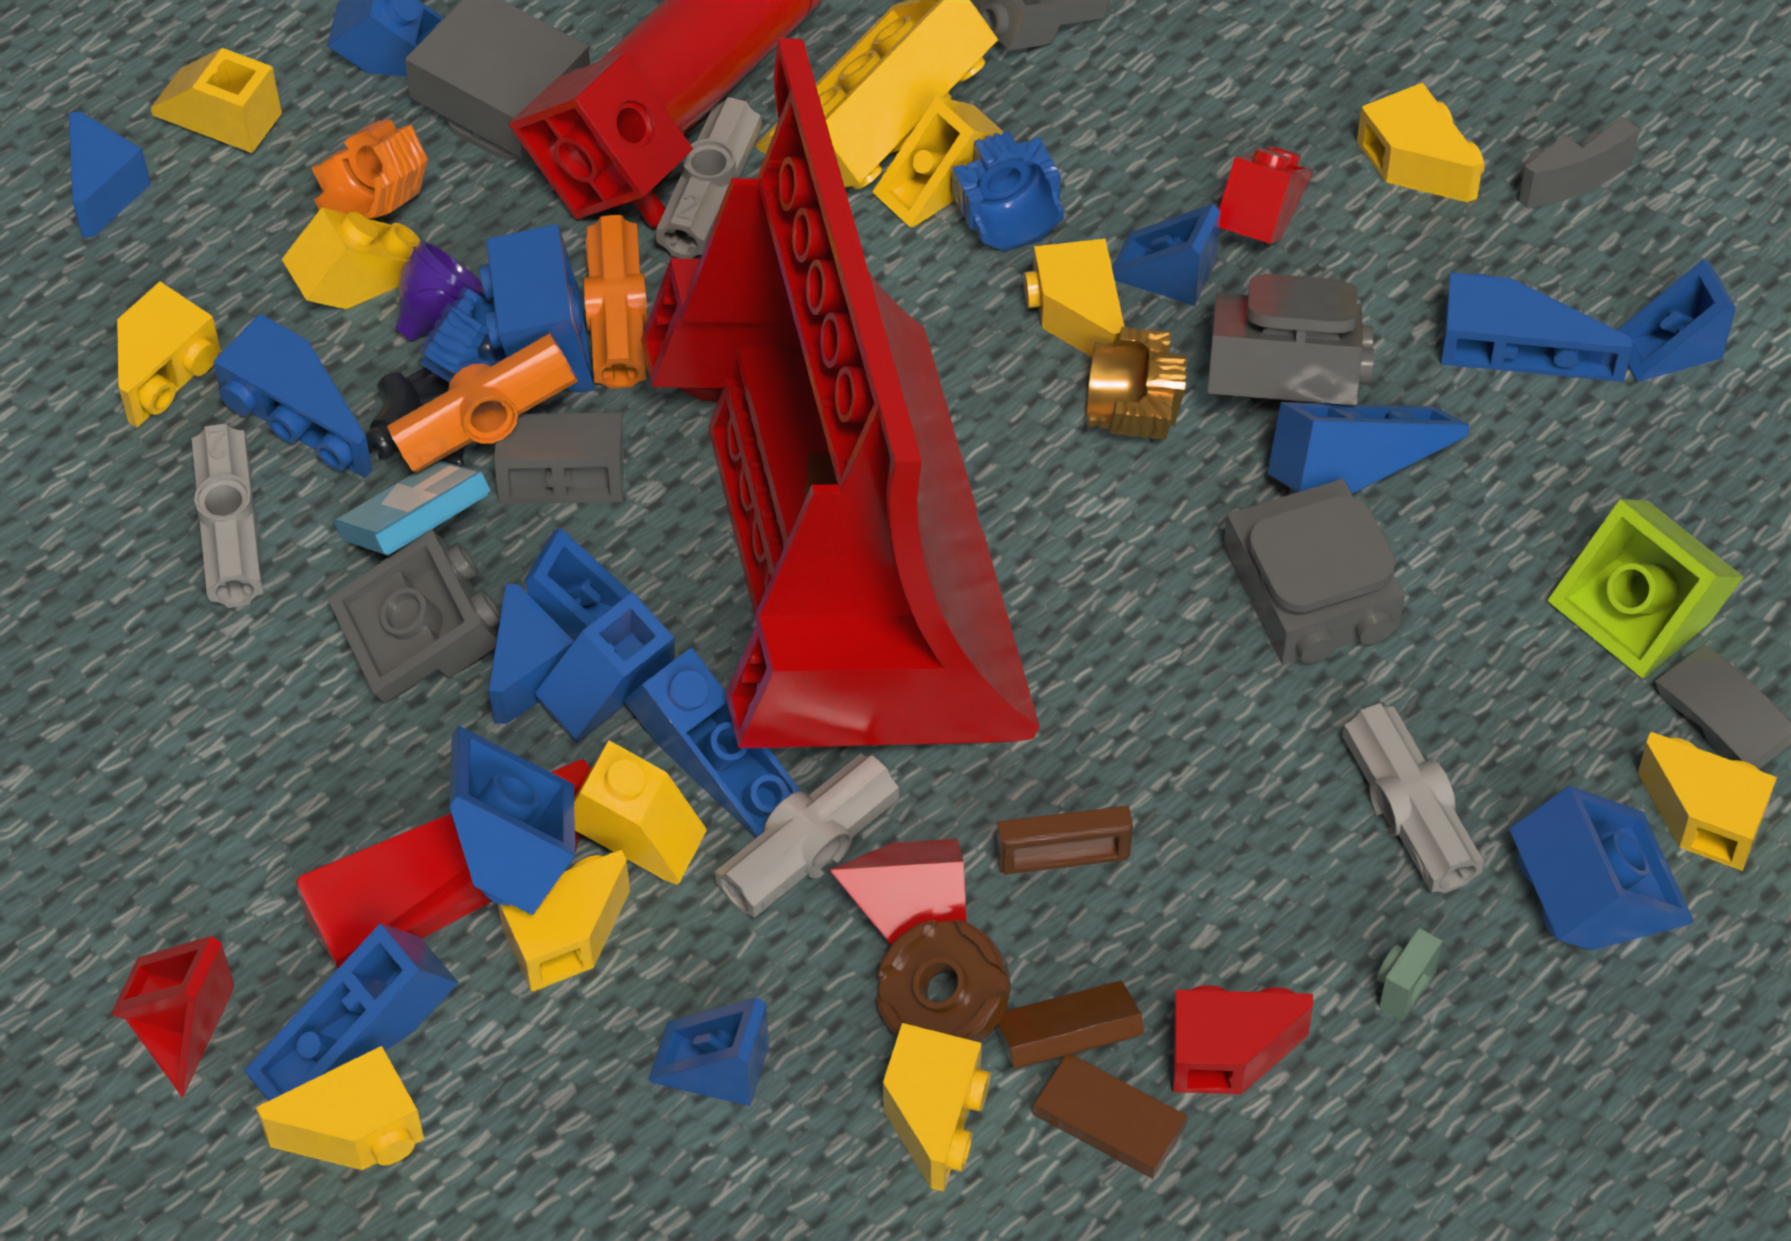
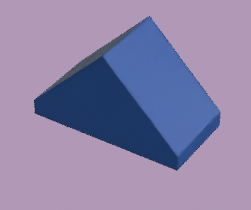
M81 111L69 113L73 205L82 238L93 237L148 188L151 182L142 148Z
M1210 204L1130 232L1112 267L1114 280L1195 306L1216 264L1221 211L1214 204Z
M1702 259L1618 329V331L1632 337V350L1628 365L1637 381L1651 379L1723 358L1736 307L1711 263L1707 260Z
M561 528L553 530L525 579L527 594L573 641L576 640L586 627L631 593Z
M506 584L489 686L494 723L508 724L538 703V700L535 698V692L574 642L519 584Z
M755 997L668 1021L648 1080L655 1084L751 1106L769 1050L766 1003Z

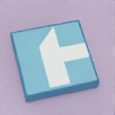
M437 461L422 471L411 474L332 522L344 541L389 555L486 497L491 490L481 471Z

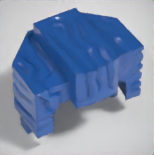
M1003 132L1002 135L996 133L993 137L986 136L985 140L978 139L974 142L973 162L968 163L966 166L952 167V195L956 198L957 204L960 205L959 209L962 215L966 217V223L969 228L978 233L982 243L1002 251H1008L1041 241L1064 219V209L1060 205L1061 175L1056 165H1054L1052 158H1050L1049 152L1046 151L1045 145L1042 144L1041 137L1031 139L1029 142L1016 143L1010 132Z
M465 286L458 293L457 300H454L452 304L447 302L440 314L441 318L436 320L433 325L434 329L430 330L418 350L424 355L420 364L449 383L453 376L466 366L472 364L493 366L507 358L503 348H492L488 334L489 329L486 325L485 314L495 311V305Z

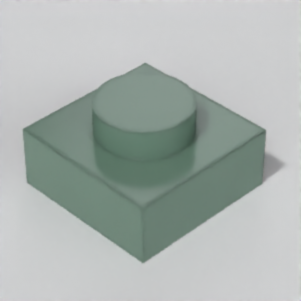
M1419 928L1405 949L1398 945L1391 949L1377 976V980L1384 984L1379 1008L1402 1021L1405 1019L1436 973L1442 940Z

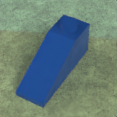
M1450 273L1444 307L1441 365L1624 382L1632 350V337L1512 278L1492 277L1485 274Z
M1281 402L1267 474L1289 486L1290 495L1343 478L1351 494L1467 437L1469 424L1436 406L1364 404L1353 406L1328 403Z
M380 923L244 1071L266 1099L270 1101L380 1046L383 1047L384 1051L388 1050L414 1032L459 982L421 937Z

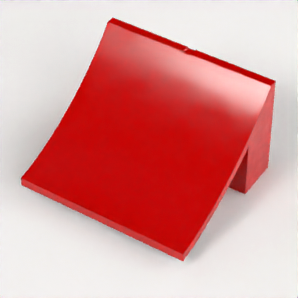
M778 38L774 69V90L778 124L756 179L731 178L701 259L670 258L641 337L652 387L723 388L708 429L756 626L726 692L738 748L995 743L1034 739L1040 725L986 538L977 517V507L925 328L910 317L882 289L868 271L803 39ZM809 451L830 454L838 485H811L804 501L806 464Z

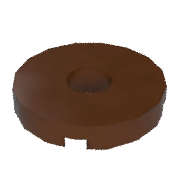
M932 920L919 923L898 937L883 957L877 976L881 979L879 984L880 996L877 995L878 1010L891 1032L898 1036L901 1025L904 1023L980 1042L988 1037L1005 1014L1011 991L1008 962L996 943L988 935L965 921L936 922ZM941 971H955L958 977V984L953 995L942 1002L930 1001L928 986L932 978Z

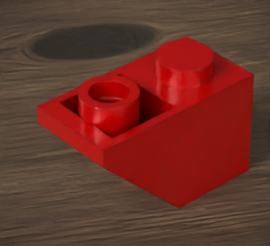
M1267 146L1266 149L1255 148L1253 154L1236 156L1219 207L1221 211L1219 228L1269 244L1281 241L1314 170L1298 165L1301 155L1274 146Z
M1202 985L1191 990H1176L1173 1012V1092L1242 1094L1308 1037L1313 1011V994L1294 993L1292 990L1282 987L1266 988L1259 992L1226 991L1221 987L1213 985Z

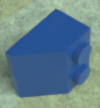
M554 224L487 238L489 264L480 265L479 269L486 300H494L495 311L485 314L492 348H503L506 357H509L550 333L562 350L578 382L566 389L575 392L594 391L595 385L582 295L559 225Z
M458 725L451 739L449 806L473 885L481 889L495 903L503 906L513 905L533 915L575 857L574 784Z
M1568 786L1509 828L1519 850L1517 854L1518 865L1525 877L1533 883L1544 907L1541 910L1542 920L1549 932L1559 941L1589 950H1596L1686 926L1694 922L1643 811Z

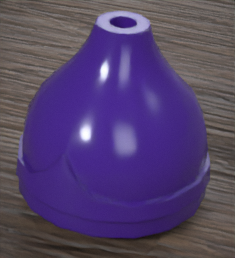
M420 240L410 251L409 258L405 261L400 272L398 283L400 310L395 328L409 340L416 341L434 329L433 325L438 318H441L440 314L447 302L452 304L454 300H457V295L463 286L486 299L482 282L449 254L425 240Z

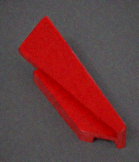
M580 759L553 770L551 773L574 784L575 798L590 771V767L584 759ZM452 813L299 876L295 883L306 921L336 968H339L380 923L423 939L492 902L481 889L473 885ZM575 831V853L580 840V833Z

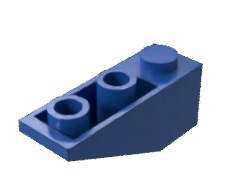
M259 314L213 361L221 399L232 411L239 415L246 416L250 412L266 421L271 430L282 440L288 443H295L299 440L315 449L318 456L329 467L337 471H343L345 468H348L366 478L373 470L366 435L309 341L268 317Z
M692 647L640 685L624 700L655 743L755 839L764 832L765 824L774 809L784 799L793 793L801 791L769 748H738L726 691Z

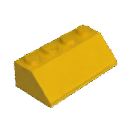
M907 0L892 5L818 80L816 87L845 187L852 186L854 190H858L877 178L882 172V167L879 163L889 153L897 152L902 148L935 96L951 100L952 96L949 94L951 88L957 82L970 78L984 66L985 60L982 56L998 41V38L970 0ZM778 122L755 144L759 151L766 154Z

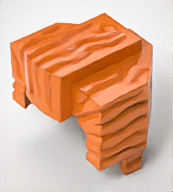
M385 119L365 126L344 141L347 148L337 151L322 163L312 167L313 173L323 191L321 195L314 199L318 210L323 207L347 214L349 212H357L368 219H374L391 213L420 193L428 158L411 124L396 129L392 120Z

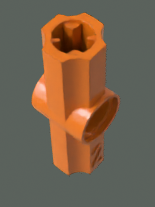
M622 215L601 216L594 225L586 227V257L589 277H584V296L587 330L591 331L594 382L603 384L609 389L634 387L638 382L646 380L647 369L641 337L647 323V296L645 274L640 273L638 226L636 223L625 220Z
M549 333L493 366L472 364L462 368L453 376L449 383V390L446 393L389 424L387 427L411 470L418 473L473 441L487 444L503 440L513 431L517 424L518 415L575 384L578 380L554 337Z

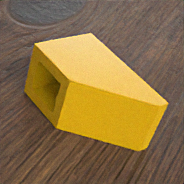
M220 48L180 68L151 106L152 116L250 153L254 152L282 114L273 66L224 48Z
M1423 82L1361 106L1357 144L1386 183L1463 202L1477 199L1481 174L1484 172L1482 154L1475 143L1472 141L1467 142L1454 125L1448 107L1441 101L1437 102Z
M321 207L284 255L282 261L307 301L348 309L398 288L401 269L409 258L410 251L419 243L420 239L410 228L400 223L390 225L368 219L357 212H349L347 214Z
M158 282L117 319L118 383L128 422L137 428L152 414L158 415L164 412L172 403L176 392L194 375L202 376L207 373L214 365L213 361L221 352L213 316L162 282Z
M1650 732L1638 775L1679 848L1743 871L1765 815L1777 777L1760 771L1748 762L1740 760L1731 761L1698 749L1695 745L1684 739L1668 738Z
M622 849L605 856L594 855L586 857L577 862L571 869L564 871L533 915L513 905L503 906L498 904L503 932L531 992L594 968L630 893L627 860Z
M902 1023L883 1080L884 1113L930 1188L944 1192L950 1171L963 1172L971 1148L973 1132L964 1130L969 1110L982 1111L989 1090L991 1072L981 1070L982 1043Z

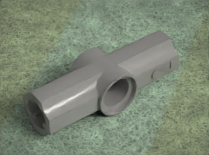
M727 97L724 102L714 105L697 141L691 144L693 150L682 160V174L656 228L657 243L664 246L672 257L693 258L703 254L731 178H739L762 127L761 115L754 112L749 107L747 101Z
M226 423L205 426L199 435L191 439L196 480L194 503L200 522L207 597L210 602L224 604L227 608L250 605L252 599L263 594L257 538L259 525L253 501L247 437L244 430L233 429Z
M1379 703L1361 710L1354 719L1344 725L1342 737L1370 784V798L1376 815L1383 813L1390 825L1385 831L1390 837L1399 835L1431 893L1443 892L1444 894L1467 885L1473 878L1482 873L1484 860L1455 812L1454 792L1445 771L1435 760L1425 761L1394 706L1385 707Z
M860 753L810 795L799 791L784 799L769 816L764 832L715 871L716 883L722 889L727 899L744 915L747 914L753 918L757 917L806 875L810 878H819L824 874L820 869L834 859L838 863L843 859L851 845L852 838L899 800V787L893 781L888 769L873 755L865 756Z

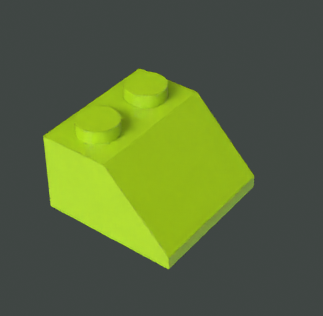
M1619 499L1547 601L1643 679L1713 620L1744 576L1649 501Z

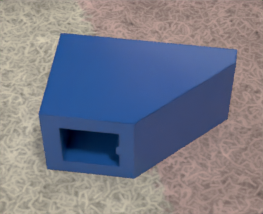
M341 0L337 4L327 46L366 73L407 76L405 58L444 17L420 0Z
M632 591L580 633L537 689L535 698L577 744L625 706L624 700L640 685L675 660V638Z

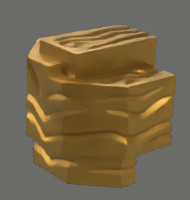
M1121 327L1118 341L1114 344L1095 342L1088 386L1087 426L1095 427L1098 425L1100 428L1109 429L1110 434L1116 433L1118 435L1124 434L1141 438H1148L1150 436L1152 439H1167L1170 425L1176 424L1185 391L1187 355L1170 354L1171 332L1145 329L1138 331L1135 328Z

